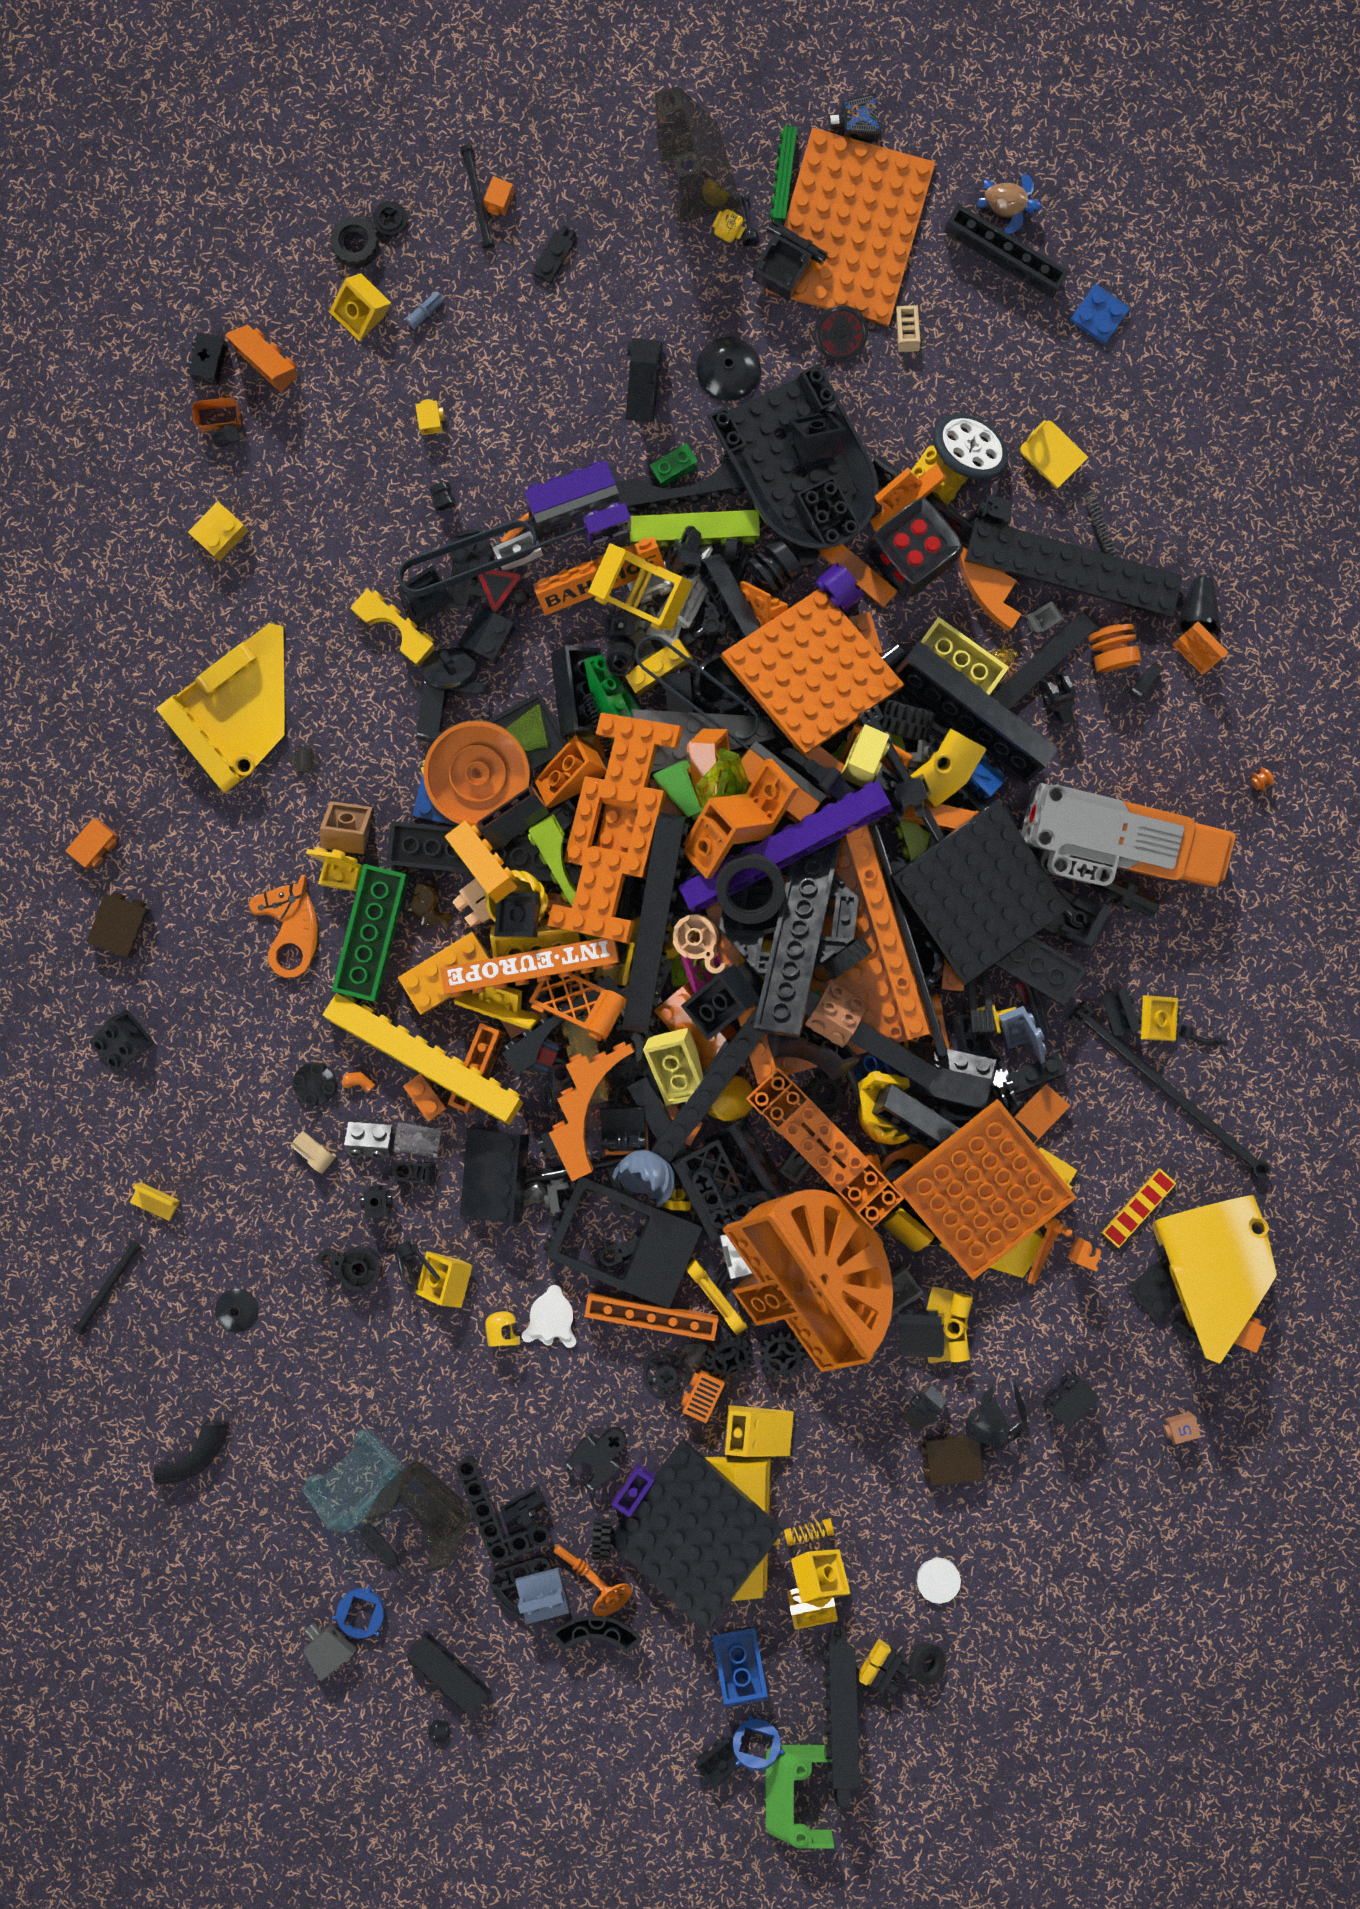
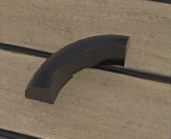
M802 1027L800 1038L768 1033V1045L774 1059L779 1057H795L806 1060L825 1071L833 1081L848 1073L859 1060V1057L846 1044L842 1048L811 1028Z
M207 1420L203 1423L198 1440L187 1455L177 1460L159 1462L154 1467V1481L156 1485L181 1482L205 1469L222 1448L229 1422Z
M604 1616L575 1618L563 1623L549 1633L563 1651L573 1644L584 1640L603 1639L617 1646L627 1655L643 1640L630 1626L616 1619Z

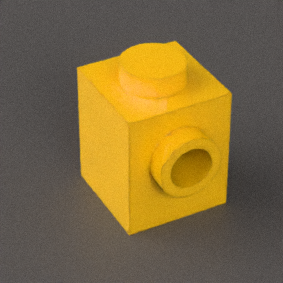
M431 399L422 400L419 404H415L421 434L428 435L443 432L441 422L445 421L443 407L439 408L437 401Z

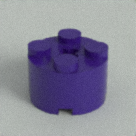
M838 562L815 582L818 589L823 593L826 592L830 596L829 599L836 608L839 607L843 613L864 597L863 590L861 588L859 590L856 589L857 581L843 565L839 566Z

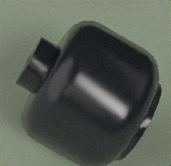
M434 1720L432 1725H428L427 1735H430V1740L432 1742H446L450 1736L449 1723L442 1720Z

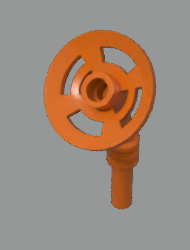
M559 1544L554 1548L553 1552L570 1564L577 1573L580 1572V1576L584 1575L601 1591V1595L593 1605V1612L596 1616L610 1615L619 1610L629 1600L632 1594V1588L629 1584L623 1583L613 1587L608 1586L589 1568V1564L585 1565L586 1562L582 1561L581 1558L577 1559Z

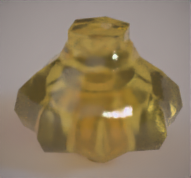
M1003 645L1002 649H996L991 652V655L1008 667L1018 658V653L1014 649H1007L1006 645Z

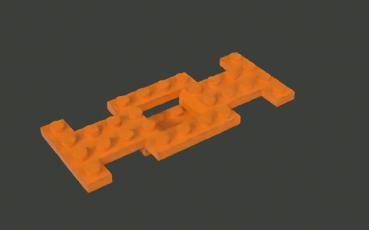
M606 713L600 714L596 734L602 737L614 738V743L605 779L585 776L564 857V862L582 866L573 906L569 908L552 904L548 926L627 944L630 943L635 922L616 918L615 915L625 876L646 879L657 816L663 811L667 792L664 790L647 787L657 747L678 749L683 731L681 726ZM602 803H604L606 807L596 846H592Z

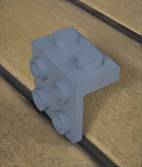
M1024 1006L999 1015L1007 1049L1009 1050L1029 1042L1040 1063H1045L1044 1055L1047 1054V1050L1042 1042L1044 1035L1040 1028L1035 1027L1036 1023L1031 1013L1028 1014Z

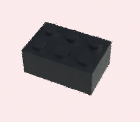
M733 964L716 975L681 1006L708 1041L758 1003L760 997L736 965Z

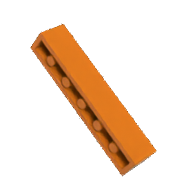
M590 1291L584 1315L587 1318L715 1341L718 1315L671 1306L668 1309L655 1303Z

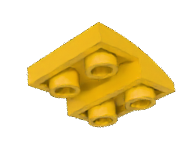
M902 1208L895 1213L892 1212L880 1224L913 1252L923 1249L935 1237V1235Z

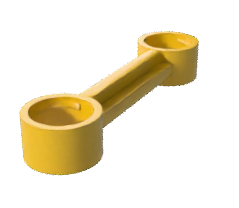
M695 1258L688 1262L687 1272L705 1292L734 1333L739 1335L747 1329L748 1326L726 1300Z

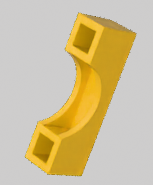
M366 589L353 604L351 610L369 626L378 622H389L396 625L402 634L400 651L420 667L435 649L432 643L434 639L426 632L422 634L416 630L418 626L409 618L404 620L399 616L401 612L394 605L387 606L383 602L385 598L376 590L372 593Z

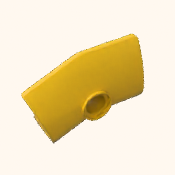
M950 728L938 751L931 756L927 763L910 776L912 778L923 773L931 792L928 799L934 807H938L968 782L984 755L986 748ZM946 757V765L938 767L939 759Z
M932 1287L927 1309L938 1310V1313H944V1355L941 1358L928 1357L929 1363L970 1360L966 1332L968 1330L967 1321L973 1300L971 1296L944 1288ZM953 1322H956L959 1325V1333H956L952 1329Z

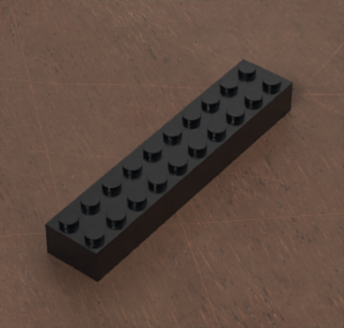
M391 821L386 861L388 866L473 875L444 837L455 827ZM483 835L479 837L481 840L486 839ZM517 835L506 846L499 847L496 850L493 848L490 851L492 854L497 853L503 860L504 864L501 865L503 869L508 867L510 871H525L533 875L539 882L554 883L550 876L551 869L548 864H543L539 857V853H541L537 845L533 846L528 835ZM569 839L563 840V858L565 857ZM565 862L566 870L575 886H578L582 866Z

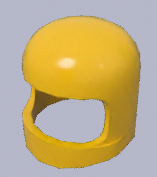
M501 1311L487 1317L485 1330L488 1346H515L521 1344L520 1336H516L513 1333L512 1324L517 1321L512 1313ZM510 1325L511 1339L503 1338V1326Z

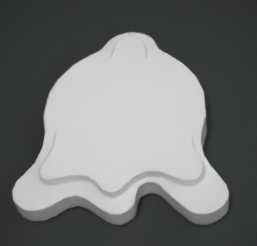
M551 1285L547 1292L533 1303L530 1311V1324L522 1333L523 1341L531 1342L539 1339L549 1346L553 1343V1339L558 1337L566 1347L571 1348L575 1346L576 1338L571 1330L573 1308L562 1294V1290L558 1285Z

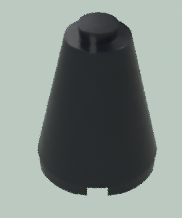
M1199 576L1192 581L1176 624V631L1179 634L1180 631L1186 632L1196 622H1199L1210 634L1216 633V636L1220 634L1221 623L1215 583L1210 577Z

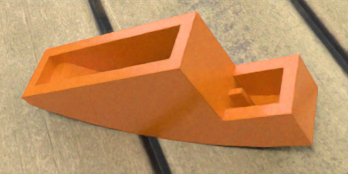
M963 547L958 563L970 593L983 611L996 624L1010 632L1021 616V613L1003 602L1017 580L1004 572L965 562L964 558L967 549Z

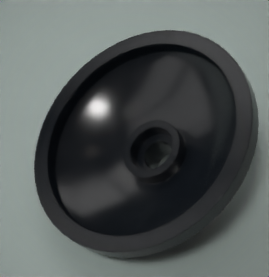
M721 337L707 344L701 351L696 366L698 381L702 388L712 397L723 401L738 400L748 395L758 383L761 370L759 357L752 346L742 339L735 337ZM727 361H730L733 365L727 367L725 363Z

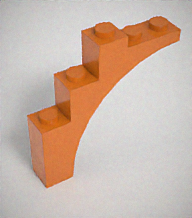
M625 1042L613 1047L614 1052L606 1055L604 1051L594 1056L593 1062L590 1061L588 1055L582 1057L581 1053L569 1058L571 1063L567 1064L566 1067L577 1089L574 1090L573 1087H570L560 1092L562 1097L557 1100L568 1123L565 1124L563 1120L553 1125V1131L549 1132V1135L571 1181L594 1170L588 1155L585 1138L586 1116L589 1104L598 1084L607 1072L620 1060L635 1052L632 1044L626 1046Z

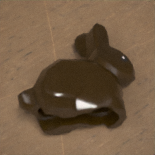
M429 878L425 883H418L411 905L407 908L406 912L421 918L420 925L422 927L428 928L436 924L448 927L453 917L449 913H440L436 910L440 898L438 890L434 886L435 879Z

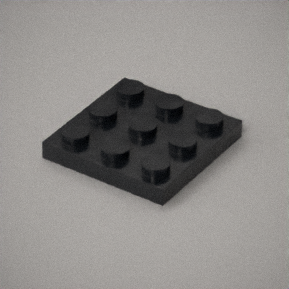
M540 692L486 721L503 727L515 736L526 752L530 772L551 761L567 744L565 737H561L560 728Z

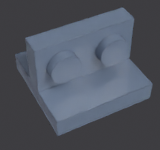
M559 1568L516 1578L515 1582L520 1598L518 1608L520 1614H524L526 1624L569 1613Z

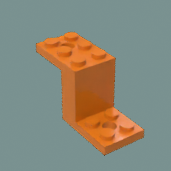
M766 759L746 794L709 798L683 843V846H685L684 854L706 879L713 878L733 844L763 840L772 834L799 787L773 759ZM771 786L774 787V796L771 795ZM705 842H706L707 845H708V851H707V852H706V850H705V848H706Z

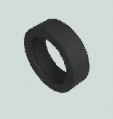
M743 853L731 858L723 865L716 879V893L722 910L730 918L745 924H755L771 918L779 910L785 897V884L778 866L771 859L757 853ZM748 868H755L765 872L772 881L770 897L765 903L755 908H744L737 905L728 894V886L732 877L739 871Z

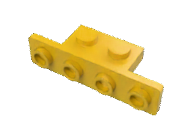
M494 986L486 987V992L479 994L464 991V996L454 999V1004L494 1017L503 1022L517 1025L523 1029L530 1030L540 1020L539 1015L521 1009L522 991L507 986L508 988L494 990Z

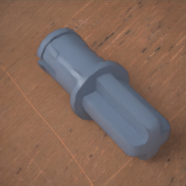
M434 292L425 302L419 303V307L406 317L405 320L415 330L427 317L430 318L431 313L444 302L443 297L439 292Z

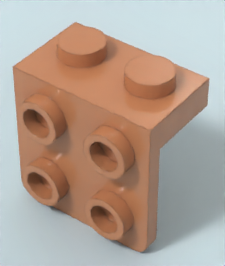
M830 982L805 1025L843 1048L854 1034L868 1005L865 1001L841 986Z

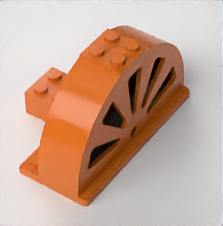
M822 1190L798 1191L762 1203L752 1209L742 1220L727 1224L724 1227V1233L753 1273L747 1275L735 1287L733 1292L757 1326L785 1319L821 1372L865 1364L873 1359V1354L880 1346L887 1332L892 1314L893 1285L891 1271L883 1248L884 1243L877 1232L864 1222L845 1199Z

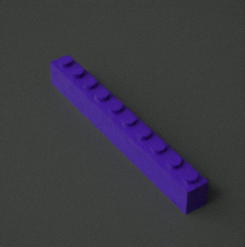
M879 781L875 783L870 782L864 785L862 790L845 795L841 801L824 806L822 811L805 816L801 822L784 827L782 832L765 837L761 843L755 846L750 845L744 848L740 854L757 853L771 859L780 870L893 811V808ZM735 856L725 858L713 878L706 879L703 874H700L696 877L692 876L685 879L683 884L678 886L688 908L693 914L718 902L716 893L718 873L723 865ZM755 868L739 871L732 877L729 883V896L768 875Z

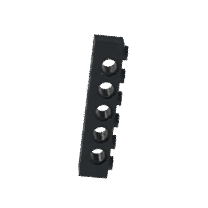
M960 204L957 205L947 221L944 233L1052 299L1069 273L1065 268Z

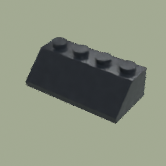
M565 645L551 652L561 737L573 738L575 734L579 737L597 735L594 728L595 725L590 720V713L587 712L589 708H585L587 704H584L586 700L582 699L591 692L584 660L601 655V648Z
M909 1041L907 1049L935 1065L940 1071L928 1089L902 1073L901 1077L909 1078L910 1086L903 1090V1092L982 1110L987 1107L996 1074L995 1059L947 1049L948 1053L946 1056H940L936 1046Z

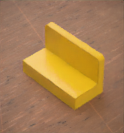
M142 1182L134 1184L133 1189H135V1193L130 1203L168 1221L172 1219L180 1200Z

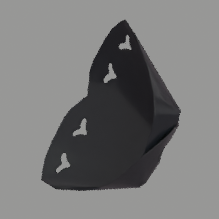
M1012 1380L1009 1381L1013 1388L1022 1424L1008 1425L995 1395V1401L989 1402L994 1394L993 1386L984 1394L981 1405L974 1408L968 1415L965 1427L967 1437L976 1442L1004 1448L1021 1436L1027 1422V1412L1020 1392ZM979 1414V1421H974V1419L977 1418V1415ZM1016 1432L1012 1438H1008L1009 1433Z

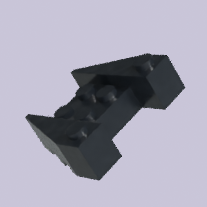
M633 338L632 342H628L627 356H631L625 419L654 422L664 344L660 341Z

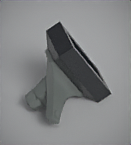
M641 604L638 610L645 612L646 604ZM633 613L606 615L604 636H633L640 626L643 630H648L651 622L641 620V617Z

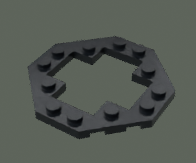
M790 865L780 869L782 875L788 876ZM836 872L830 894V899L836 900L831 937L821 936L814 972L853 944L855 940L859 897L845 885V882ZM767 876L736 892L730 898L737 905L746 908L748 893L770 894L772 881ZM722 910L719 927L721 933L757 975L765 977L770 952H762L764 931L744 930V923L733 920Z

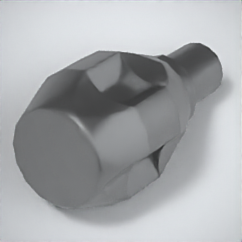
M535 1181L525 1186L524 1205L536 1203L543 1198L546 1190L540 1181Z

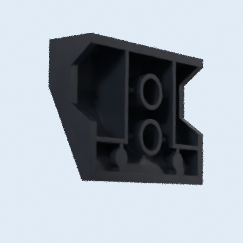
M467 1128L460 1215L513 1224L522 1222L530 1134Z

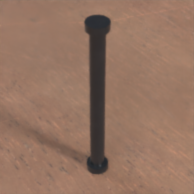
M469 144L463 145L460 151L464 155L483 239L481 242L482 248H491L495 246V243L491 239L472 156L473 146Z
M130 1240L128 1249L78 1324H74L72 1327L73 1331L80 1335L85 1333V1327L136 1251H140L142 1248L140 1244Z

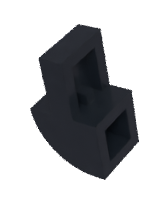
M581 793L563 801L546 818L554 814L562 830L565 831L573 824Z

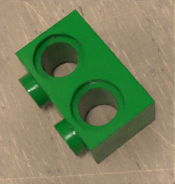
M685 443L650 464V473L658 486L665 488L697 469L698 461L688 444Z

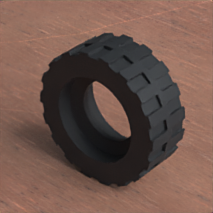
M349 216L346 219H341L338 224L336 223L331 231V248L341 264H345L349 268L354 267V269L358 267L363 268L367 264L372 263V260L376 258L377 251H379V239L373 225L368 223L366 219H361L358 216ZM359 233L365 238V246L360 252L352 253L345 248L344 241L349 234Z
M860 937L823 965V967L834 980L868 956L873 950L864 938Z
M621 1029L607 1038L601 1053L605 1051L606 1055L614 1052V1046L623 1042L626 1045L632 1044L636 1051L634 1058L628 1064H620L618 1062L608 1072L619 1079H635L647 1069L649 1064L643 1051L647 1040L637 1032Z

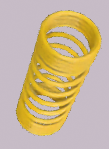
M831 1518L822 1520L827 1536L834 1535ZM816 1521V1526H817V1524H818V1527H819V1530H820V1532H821V1535H822V1537L824 1538V1537H825L824 1529H823V1533H822L821 1527H820L818 1521ZM810 1523V1527L813 1528V1531H814V1533H815L816 1538L819 1539V1532H818V1530H817V1534H816V1531H815V1528H814L813 1524ZM805 1524L804 1528L807 1529L809 1537L813 1541V1533L811 1532L810 1535L809 1529ZM799 1525L798 1529L799 1531L801 1530L803 1538L807 1542V1534L804 1536L803 1530ZM793 1527V1532L795 1531L797 1539L801 1544V1535L798 1537L797 1531L795 1527ZM791 1528L785 1529L787 1546L795 1545L796 1540L795 1536L793 1540Z

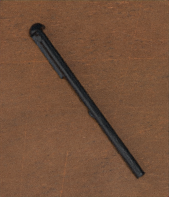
M627 1155L609 1159L603 1158L601 1161L591 1163L594 1170L617 1166ZM562 1166L526 1173L525 1185L535 1181L543 1182L569 1175L566 1168H562Z

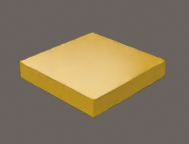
M1143 995L1141 1039L1176 1041L1178 998Z

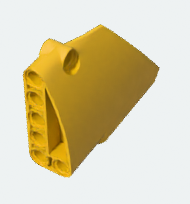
M267 624L247 641L236 646L197 676L194 682L179 694L171 696L156 708L224 793L253 773L255 767L285 735L283 626ZM243 759L250 762L251 767L247 772L242 771L239 767V763Z
M1254 1195L1184 1211L1158 1219L1152 1224L1158 1245H1164L1170 1261V1273L1187 1320L1196 1331L1205 1358L1218 1364L1222 1362L1277 1276L1267 1235L1269 1227L1261 1215ZM1252 1225L1259 1226L1261 1234H1255L1252 1231Z

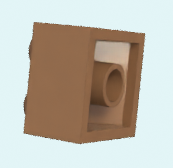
M330 801L320 827L321 848L364 854L369 838L373 807Z

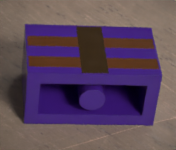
M636 1462L612 1498L611 1505L630 1517L655 1481L653 1479L655 1474Z

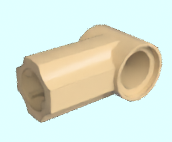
M304 1131L290 1145L308 1160V1164L321 1174L337 1157L334 1153L331 1154L327 1151L326 1146L320 1145Z

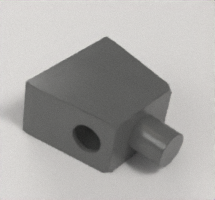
M314 1622L304 1629V1633L311 1641L306 1644L303 1651L320 1682L349 1659L356 1650L355 1645L331 1624L322 1632Z

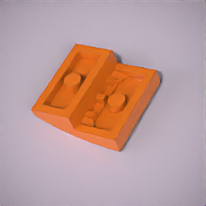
M1196 622L1172 644L1202 675L1229 653L1199 622Z

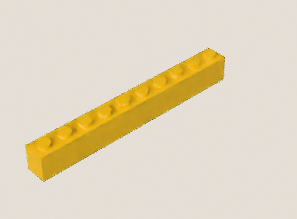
M335 994L322 1014L328 1021L510 1126L523 1104L519 1098L520 1094L510 1088L507 1091L500 1087L502 1084L491 1077L489 1080L481 1077L483 1073L474 1067H471L469 1070L463 1066L464 1062L453 1056L450 1059L445 1056L446 1052L437 1046L434 1048L427 1045L428 1041L418 1035L415 1038L410 1036V1031L403 1026L398 1025L396 1028L390 1024L392 1021L381 1014L377 1017L372 1014L374 1010L364 1004L361 1007L355 1004L356 1000L351 996Z

